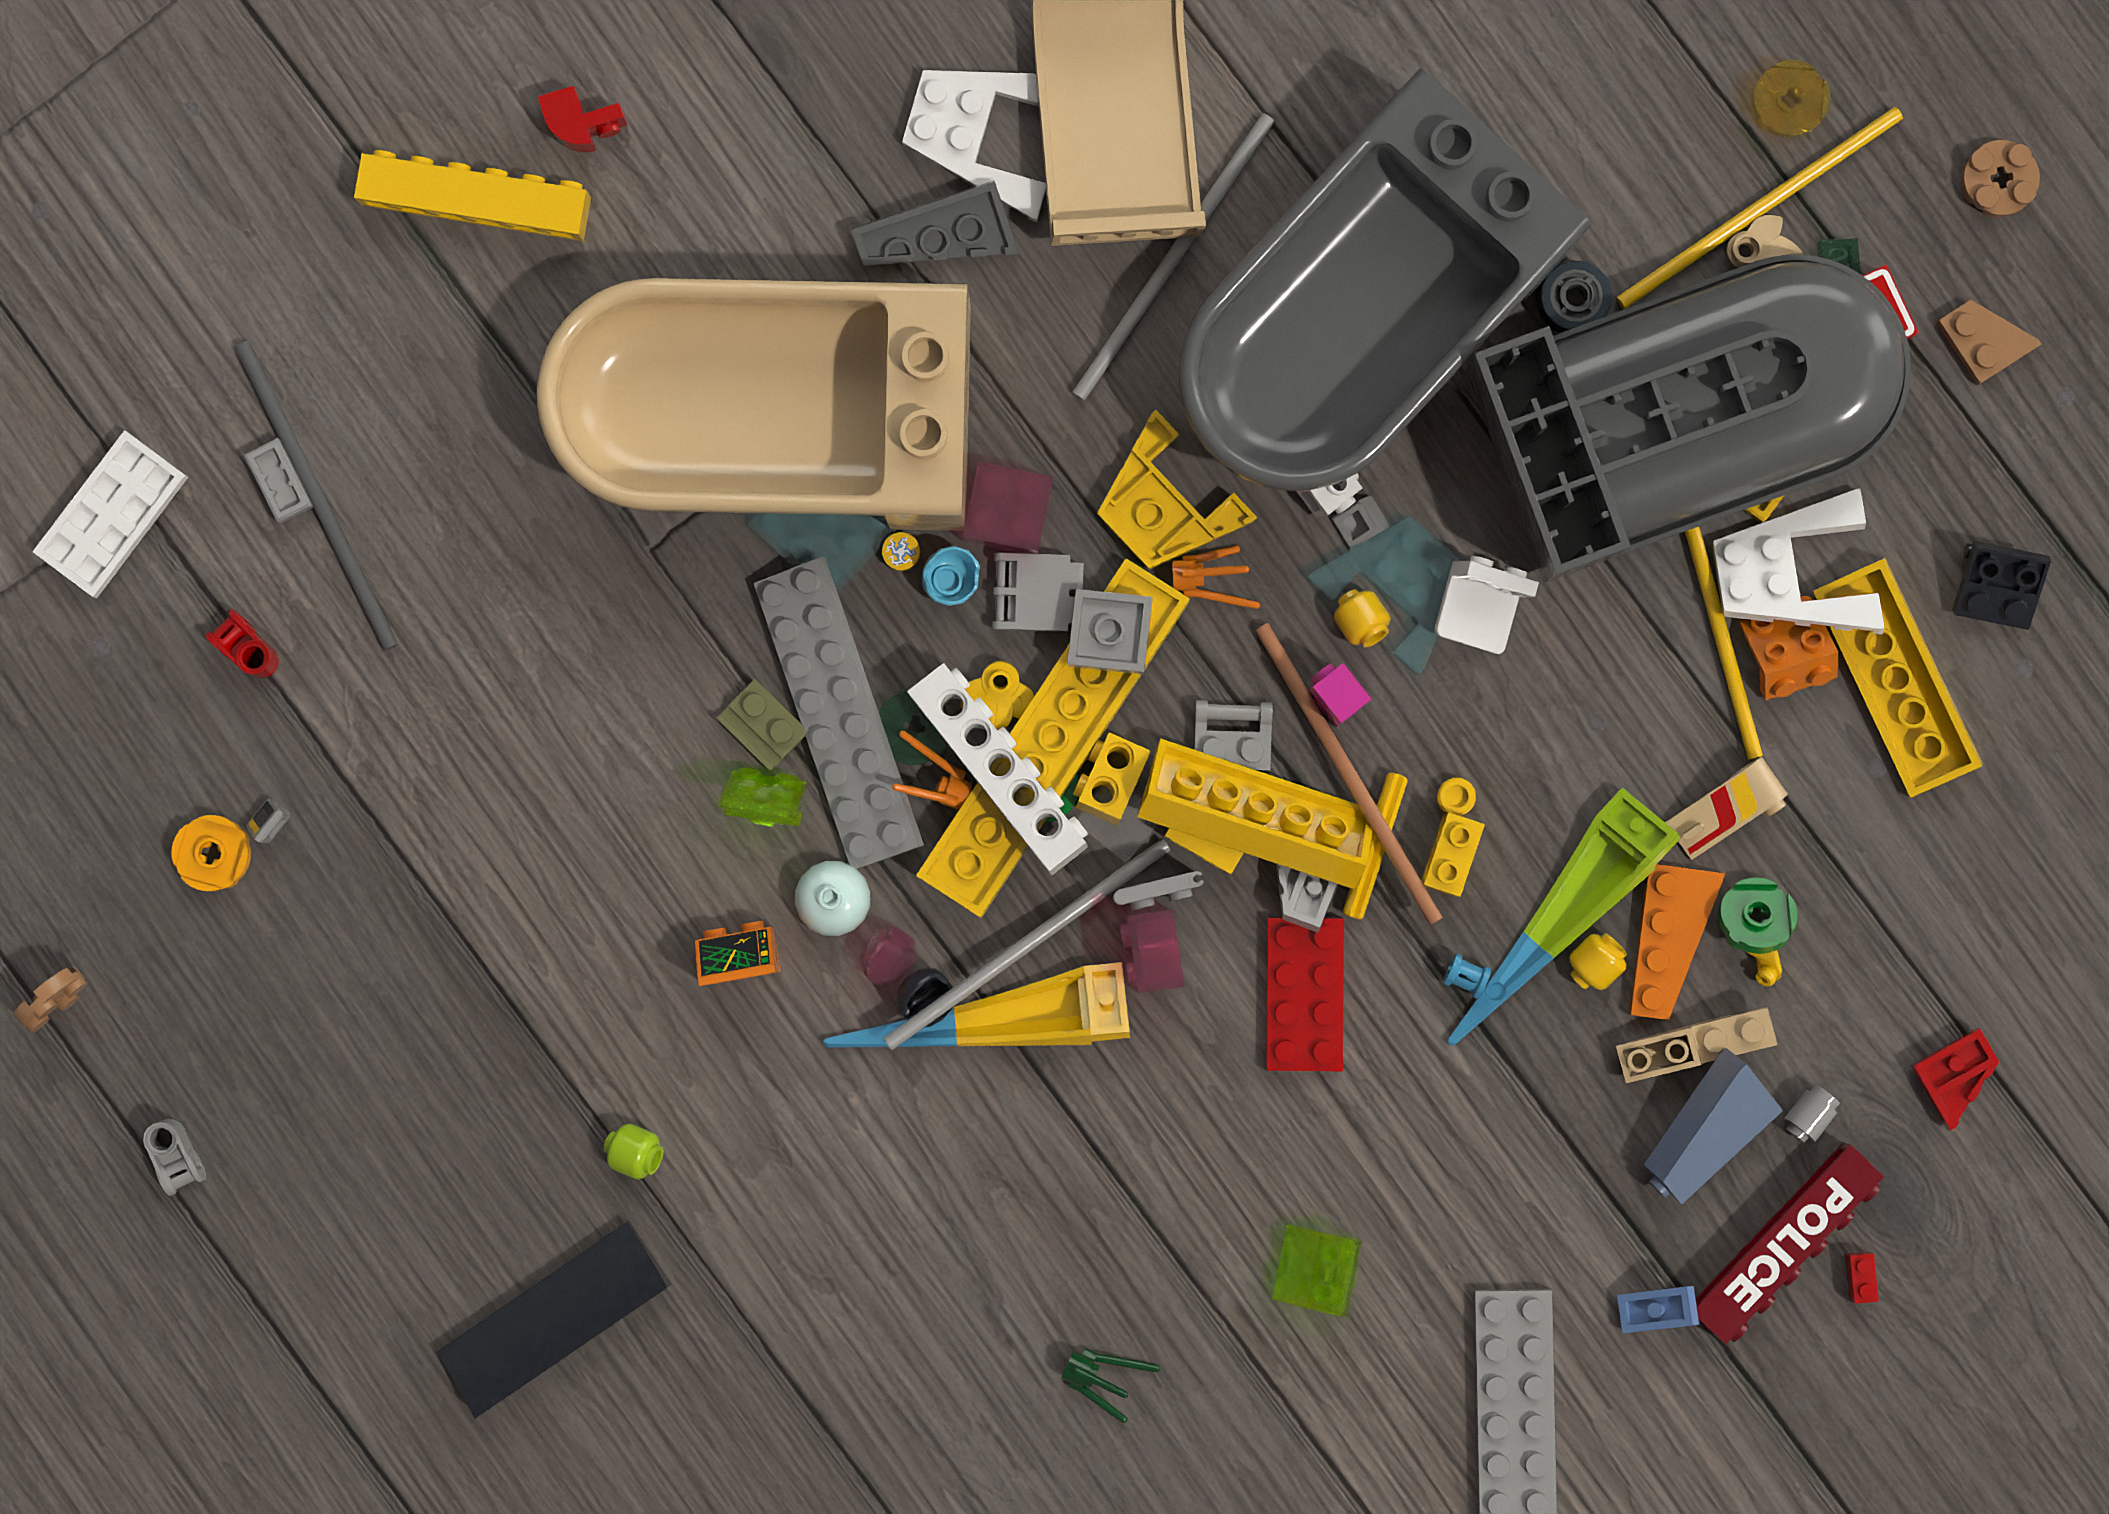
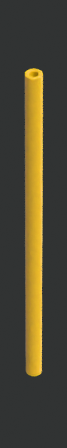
M1893 107L1618 295L1616 301L1619 306L1625 310L1745 228L1755 219L1764 215L1903 119L1900 110L1897 107Z
M1700 527L1685 531L1749 760L1763 756L1725 617L1723 616L1722 606Z

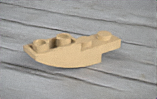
M1768 1007L1658 1033L1617 1045L1616 1048L1625 1082L1630 1083L1714 1061L1725 1048L1729 1049L1733 1054L1739 1055L1775 1046L1778 1043Z

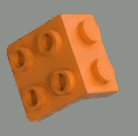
M1809 596L1800 597L1801 602L1813 601ZM1740 618L1742 632L1760 667V691L1765 701L1776 697H1787L1795 691L1813 685L1821 686L1832 679L1838 678V650L1825 625L1810 624V626L1795 625L1792 621L1773 619V622Z

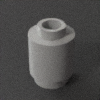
M1815 1084L1810 1091L1807 1089L1784 1117L1789 1123L1786 1130L1803 1143L1808 1138L1815 1142L1836 1116L1837 1112L1835 1109L1840 1102L1826 1090Z

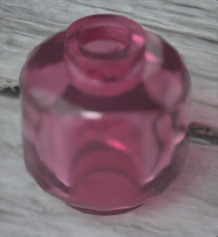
M893 926L889 929L875 931L860 954V961L866 968L864 971L865 976L879 985H883L884 982L892 984L901 982L917 958V952L914 948L915 941L903 930Z

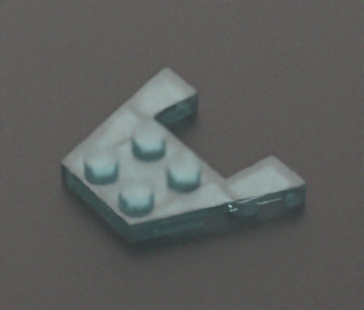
M1409 516L1312 572L1307 579L1333 601L1358 572L1365 576L1418 623L1393 654L1419 676L1425 668L1438 637L1434 628L1452 562L1461 560Z

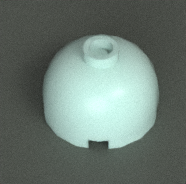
M824 861L813 865L801 876L795 889V907L800 919L810 930L824 936H840L854 931L865 920L870 909V890L866 878L855 867L842 861Z

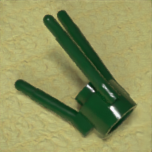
M1085 1348L1083 1354L1073 1350L1061 1379L1070 1382L1068 1387L1082 1393L1120 1422L1126 1423L1128 1419L1124 1414L1088 1388L1095 1384L1122 1398L1128 1397L1127 1391L1096 1376L1100 1366L1094 1364V1361L1152 1372H1159L1160 1366L1143 1361L1100 1354Z

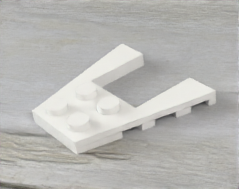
M923 70L903 137V146L942 169H947L973 187L995 180L1002 203L1026 215L1028 219L1037 222L1046 192V183L976 163L995 95L1039 107L1036 74Z
M1852 490L1714 540L1712 548L1723 616L1773 622V619L1792 621L1795 625L1801 626L1818 624L1834 626L1835 630L1852 631V629L1873 631V634H1883L1884 623L1878 593L1801 602L1791 538L1865 529L1866 519L1861 490Z

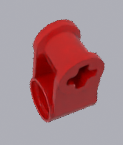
M233 608L227 612L228 617L214 632L208 631L205 634V637L215 648L234 662L240 670L249 675L266 678L274 674L278 668L279 658L277 652ZM257 650H262L265 656L264 662L259 668L253 669L250 663L251 656Z

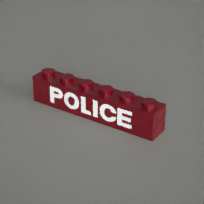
M1842 1142L1695 1297L1699 1322L1724 1344H1727L1730 1340L1735 1342L1740 1339L1749 1328L1747 1321L1756 1312L1759 1314L1764 1313L1776 1299L1773 1294L1783 1284L1789 1286L1798 1278L1802 1272L1799 1268L1800 1265L1809 1256L1813 1259L1828 1245L1826 1238L1835 1229L1840 1231L1850 1223L1855 1215L1852 1212L1853 1209L1861 1201L1867 1203L1879 1192L1881 1186L1878 1183L1884 1176L1851 1144Z

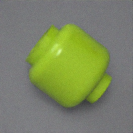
M628 1123L621 1126L616 1132L612 1131L604 1143V1152L607 1153L608 1166L612 1170L636 1180L645 1178L648 1174H654L663 1158L664 1150L660 1146L659 1137L653 1132Z

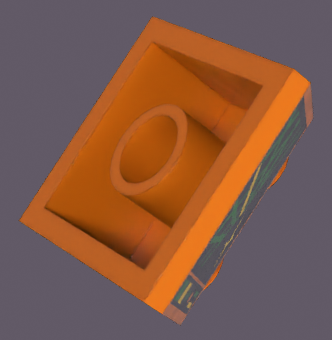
M757 921L741 924L742 932L727 934L726 927L703 931L704 939L695 940L699 986L781 972L774 927L764 928V922Z

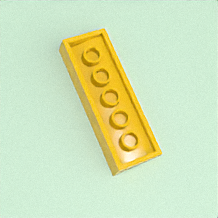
M1886 558L1814 590L1813 592L1817 600L1879 594L1884 623L1883 634H1873V631L1861 629L1844 631L1835 630L1834 626H1830L1910 798L1982 767L1983 763Z
M1161 738L1155 750L1147 785L1137 815L1138 818L1352 889L1356 887L1367 866L1373 831L1358 804Z

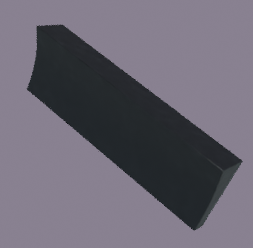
M627 1221L436 1353L449 1371L476 1419L668 1288L671 1282L630 1221Z

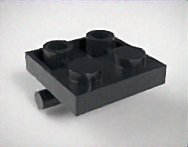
M1974 541L1973 544L1967 543L1964 550V558H1968L1952 608L1954 615L2029 630L2051 564L2050 557L2048 555Z

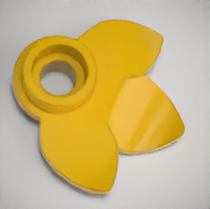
M995 661L989 664L984 669L982 677L968 682L970 686L965 689L973 701L980 697L993 713L989 721L997 731L1002 727L1006 729L1012 717L1020 719L1034 698L1032 690L1019 682L1017 669L1006 661ZM1004 675L1008 682L1005 686L998 687L993 682L994 677ZM961 701V709H963L964 703Z

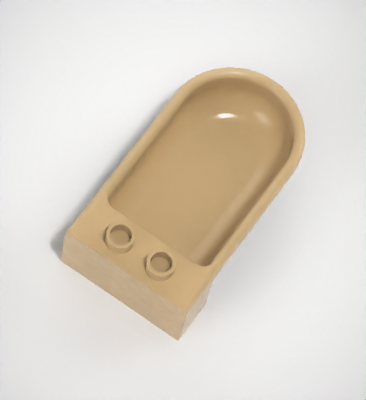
M668 278L638 279L611 286L591 296L575 308L561 323L546 348L537 383V408L544 437L559 464L578 484L595 496L621 507L645 511L875 515L885 516L889 528L893 530L966 531L971 304L967 284Z

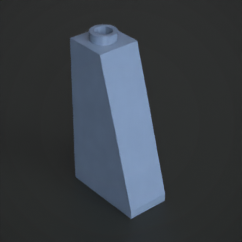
M1725 1048L1719 1054L1644 1163V1166L1654 1176L1649 1181L1650 1184L1664 1198L1671 1194L1679 1203L1683 1204L1783 1111L1748 1065L1729 1049Z

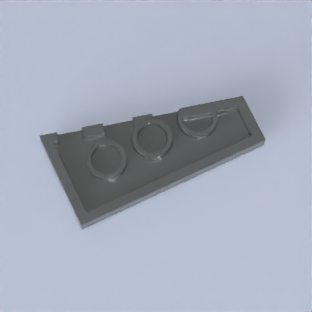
M995 180L851 228L863 266L922 260H946L948 258L1019 254Z

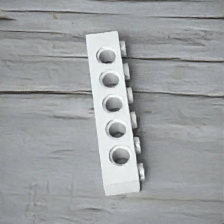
M943 663L908 690V694L1052 876L1088 848L1083 839L1088 835L1087 831L1075 816L1070 820L1065 817L1059 809L1064 803L1051 786L1044 790L1038 783L1036 778L1041 774L1030 759L1026 756L1020 760L1012 748L1017 743L1007 730L1002 727L997 731L992 725L989 718L993 716V713L980 697L973 701L965 691L970 684L957 668L950 672ZM951 699H959L964 703L962 712L953 717L944 714L945 704ZM973 729H984L987 732V739L982 745L971 746L967 743V736ZM1006 758L1011 762V768L1006 775L995 776L991 773V764L996 759ZM1021 788H1030L1035 792L1033 802L1027 806H1019L1014 802V795ZM1047 817L1054 818L1059 823L1058 830L1051 836H1043L1037 830L1039 822Z

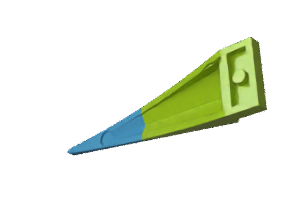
M1621 788L1595 816L1578 847L1528 926L1489 981L1480 998L1475 1001L1449 1037V1045L1457 1044L1656 869V864L1681 839L1679 834L1625 789Z

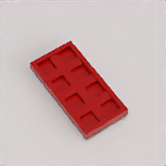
M1267 918L1266 1071L1343 1072L1344 918H1324L1318 933L1285 921L1282 918Z

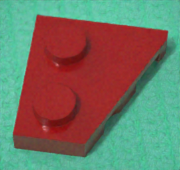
M1976 1028L1910 1066L1946 1129L1951 1131L1957 1127L1959 1118L1969 1103L1975 1100L1981 1091V1085L1986 1078L1991 1076L1999 1064V1060L1982 1030Z

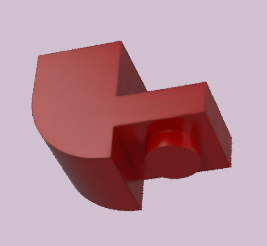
M574 85L538 96L547 126L554 137L570 150L584 153L594 152L596 147L593 136L599 135V138L611 137L620 133L621 127L628 126L624 111L619 103L585 113Z

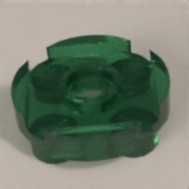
M905 690L888 700L881 707L879 715L894 759L905 765H924L932 762V760L899 736L902 730L909 733L908 730L904 729L905 722L910 723L913 717H919L920 724L926 726L924 733L917 734L916 739L939 756L947 749L948 744L907 692L908 690ZM944 706V714L950 716L947 707Z

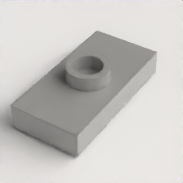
M279 438L244 455L278 523L281 524L314 507Z

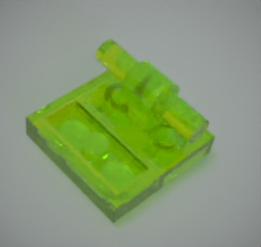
M749 767L739 768L738 771L732 770L722 791L720 807L725 808L726 816L750 819V823L774 826V823L800 827L802 820L800 809L806 796L807 781L799 780L798 776L789 773H779L776 776L763 775L760 770Z
M1287 1224L1272 1300L1339 1317H1347L1351 1293L1355 1286L1358 1271L1357 1263L1362 1241L1356 1237H1343L1294 1224Z

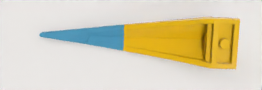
M1122 962L1083 966L1017 989L953 1007L942 1021L931 1027L921 1029L897 1047L1092 1045L1094 1041L1130 1038ZM907 1019L829 1037L823 1041V1044L826 1047H888L883 1038L905 1023Z

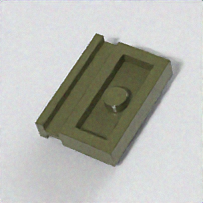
M756 679L717 717L771 772L806 737L804 726Z

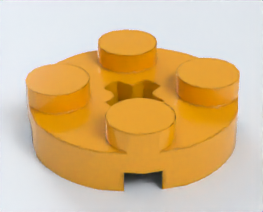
M205 815L186 824L178 831L172 845L171 855L173 864L177 867L182 880L195 889L213 892L231 888L245 875L251 860L250 839L248 834L234 821L222 816ZM212 842L218 845L217 850L221 852L220 859H214L210 865L207 863V856L202 854V850L204 847L210 848Z

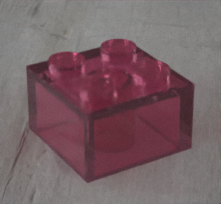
M978 462L963 532L964 541L1025 554H1039L1053 486V477Z
M1167 910L1126 916L1127 924L1120 925L1123 948L1130 947L1132 962L1125 963L1128 986L1136 985L1137 993L1185 987L1174 911Z

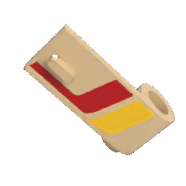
M1762 756L1733 774L1729 780L1665 823L1679 834L1681 839L1678 842L1690 859L1693 860L1763 812L1769 817L1786 805L1783 798L1788 793Z

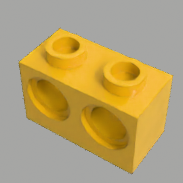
M1110 732L1105 742L1098 740L1088 759L1095 763L1090 776L1082 774L1073 795L1080 797L1076 808L1117 826L1151 751ZM1113 752L1121 753L1127 760V766L1122 769H1115L1109 765L1107 756ZM1098 786L1106 787L1112 794V800L1108 803H1099L1093 798L1092 790Z
M1451 812L1443 814L1421 879L1424 887L1455 898L1461 896L1485 824Z

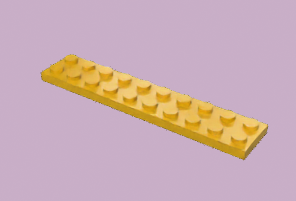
M1125 559L1104 592L1152 597L1146 669L1189 604L1190 598L1130 560ZM1069 645L1010 733L1017 743L1012 748L1020 760L1027 756L1041 774L1036 778L1038 783L1044 790L1051 786L1060 798L1142 675L1068 667ZM998 758L991 764L990 771L995 776L1006 775L1011 768V762L1006 758ZM977 782L916 876L971 913L982 918L1027 850L1028 845ZM1021 788L1015 793L1014 802L1019 806H1027L1033 802L1035 792L1030 788ZM1044 818L1039 822L1037 828L1038 832L1047 818Z

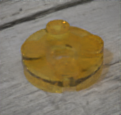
M1799 60L1781 61L1768 69L1756 83L1752 94V107L1759 126L1763 130L1770 131L1772 134L1784 138H1796L1813 131L1825 117L1830 106V89L1826 80H1822L1821 76L1815 72V68L1809 63ZM1788 90H1794V96L1801 99V103L1795 104L1793 108H1788L1781 99V96H1785Z

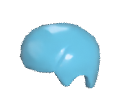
M957 546L939 549L930 555L922 570L924 591L934 602L942 605L952 606L964 603L978 588L979 562L969 550Z

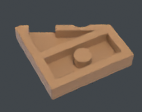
M1972 300L1936 322L1976 385L1984 382L2042 345L2037 338Z

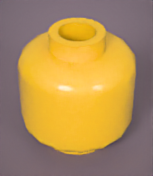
M1356 589L1345 593L1338 600L1340 606L1335 611L1334 621L1352 645L1370 647L1381 641L1388 634L1389 629L1387 627L1390 624L1391 616L1374 592H1358Z
M1607 933L1603 936L1591 934L1570 954L1569 960L1574 969L1570 975L1584 989L1592 986L1597 990H1604L1625 971L1626 962L1624 957L1627 953Z

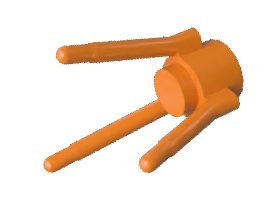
M1239 546L1222 548L1198 555L1182 556L1183 560L1173 561V588L1177 591H1183L1185 596L1254 609L1260 608V603L1257 601L1197 589V586H1204V576L1249 572V567L1246 565L1204 568V564L1201 563L1238 553L1240 551Z
M900 731L899 736L948 772L950 776H941L935 792L897 783L892 785V789L905 794L938 801L941 804L960 810L972 788V783L964 780L966 771L954 767L906 731Z

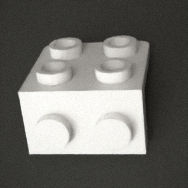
M1471 556L1470 561H1453L1434 631L1439 637L1494 654H1500L1505 650L1519 597H1535L1539 582L1527 579V572L1517 568L1505 567L1504 571L1492 568L1493 561L1478 556Z

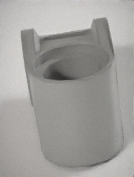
M165 1119L147 1128L143 1137L144 1147L155 1167L159 1183L168 1196L176 1194L178 1188L195 1180L198 1182L206 1180L204 1166L198 1154L194 1151L185 1128L180 1122L174 1119ZM160 1128H165L172 1134L173 1141L169 1148L160 1145L157 1140V1132ZM183 1169L187 1170V1172L179 1176L175 1175L176 1172H179Z

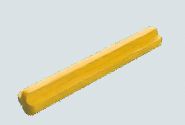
M1388 773L1386 775L1377 803V807L1391 831L1408 782L1406 777L1397 773ZM1372 831L1367 866L1356 887L1349 889L1343 908V914L1355 919H1362L1364 917L1385 853V849L1374 831Z

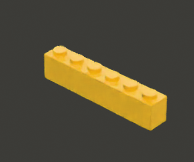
M374 150L373 155L361 154L354 199L361 206L584 242L591 196L586 189H582L583 185L578 182L561 180L560 185L545 183V178L531 174H523L522 179L508 177V172L494 168H486L485 173L470 171L471 166L457 162H448V167L433 165L434 161L432 159L420 156H411L410 161L396 159V154L383 150Z

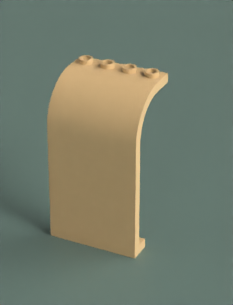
M1031 0L1033 48L1051 246L1201 237L1206 227L1205 211H1201L1184 35L1183 0Z

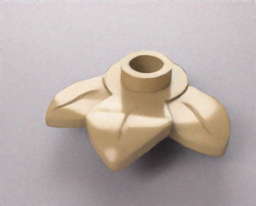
M1764 215L1755 219L1747 231L1735 234L1729 240L1726 248L1728 260L1736 268L1769 257L1802 255L1803 253L1791 240L1780 236L1783 218L1775 215ZM1741 245H1746L1751 249L1750 257L1740 255L1739 247Z

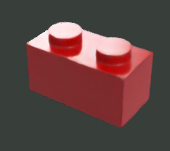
M1846 1253L1850 1302L1854 1304L1879 1302L1874 1253Z

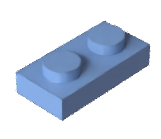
M1694 1286L1617 1295L1622 1333L1699 1325Z

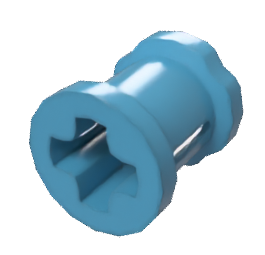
M1456 953L1446 971L1443 984L1447 986L1454 984L1472 992V997L1479 999L1489 980L1492 968L1487 966L1480 968L1462 960V955Z

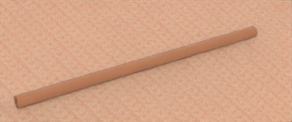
M1269 623L1262 625L1255 630L1428 924L1436 923L1443 917Z

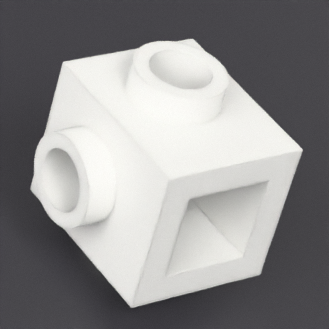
M1357 473L1331 486L1297 491V493L1316 518L1328 516L1334 510L1339 514L1349 508L1356 501L1353 495L1360 491L1362 486L1357 481L1359 479Z

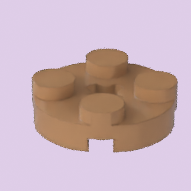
M2008 140L1991 141L1983 144L1970 155L1961 171V189L1965 199L1970 204L1973 203L1976 208L1982 210L1981 213L1994 218L2008 217L2018 213L2034 200L2040 182L2039 168L2032 157L2031 150L2027 146ZM1997 169L2003 170L2004 174L2009 176V181L2005 183V188H1999L1998 182L1991 181V176L1997 173Z
M72 966L70 970L68 968L61 970L33 991L35 996L30 1006L23 1001L14 1011L13 1016L23 1028L26 1027L31 1033L36 1032L49 1021L48 1015L55 1009L59 1008L63 1012L80 998L77 993L87 985L85 977L75 966Z

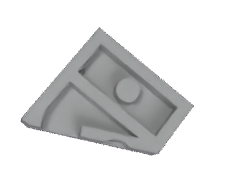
M1275 863L1282 919L1318 933L1337 883Z

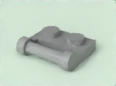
M1196 700L1194 750L1256 771H1270L1272 702H1261L1260 706L1208 704V700ZM1207 719L1260 721L1259 732L1207 731Z

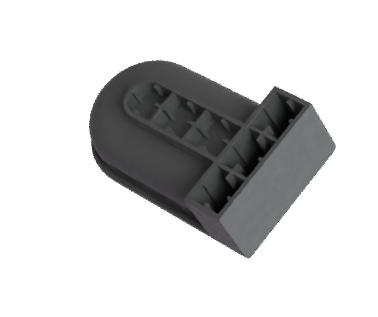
M1419 68L1200 306L1186 333L1179 363L1180 395L1184 411L1194 433L1205 449L1224 467L1239 477L1261 486L1286 491H1304L1331 486L1350 478L1370 465L1390 445L1522 300H1527L1550 272L1574 249L1592 225L1591 221L1430 74Z
M1797 254L1774 256L1755 261L1552 336L1549 326L1475 353L1466 371L1539 570L1546 583L1836 477L1859 465L1886 441L1901 417L1910 388L1911 357L1901 321L1890 302L1876 286L1861 274L1843 264L1817 256Z

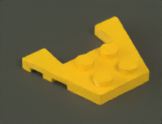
M1157 410L1149 417L1147 424L1097 513L1101 520L1148 570L1249 525L1257 519V516L1235 493L1231 494L1204 519L1151 462L1179 437V433Z

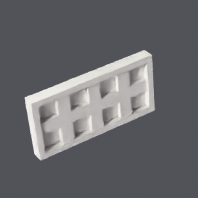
M124 430L33 550V553L92 597L98 598L188 479V476Z

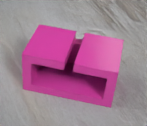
M1330 663L1310 679L1314 686L1309 690V693L1335 727L1372 700L1344 663L1336 669Z

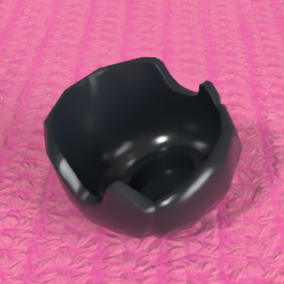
M922 968L906 976L897 989L896 1004L902 1015L909 1020L951 990L953 986L944 974L937 969ZM952 1008L925 1027H931L942 1021Z

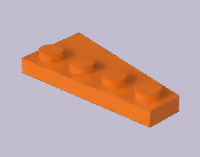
M1656 864V869L1646 877L1629 1015L1670 1019L1726 873Z

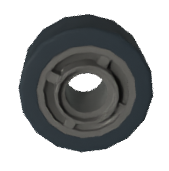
M1571 260L1556 266L1544 279L1538 290L1537 306L1545 323L1551 329L1562 333L1606 317L1611 307L1612 290L1608 278L1598 267L1586 261ZM1576 290L1580 292L1584 299L1583 305L1579 307L1570 305L1565 297L1566 291Z

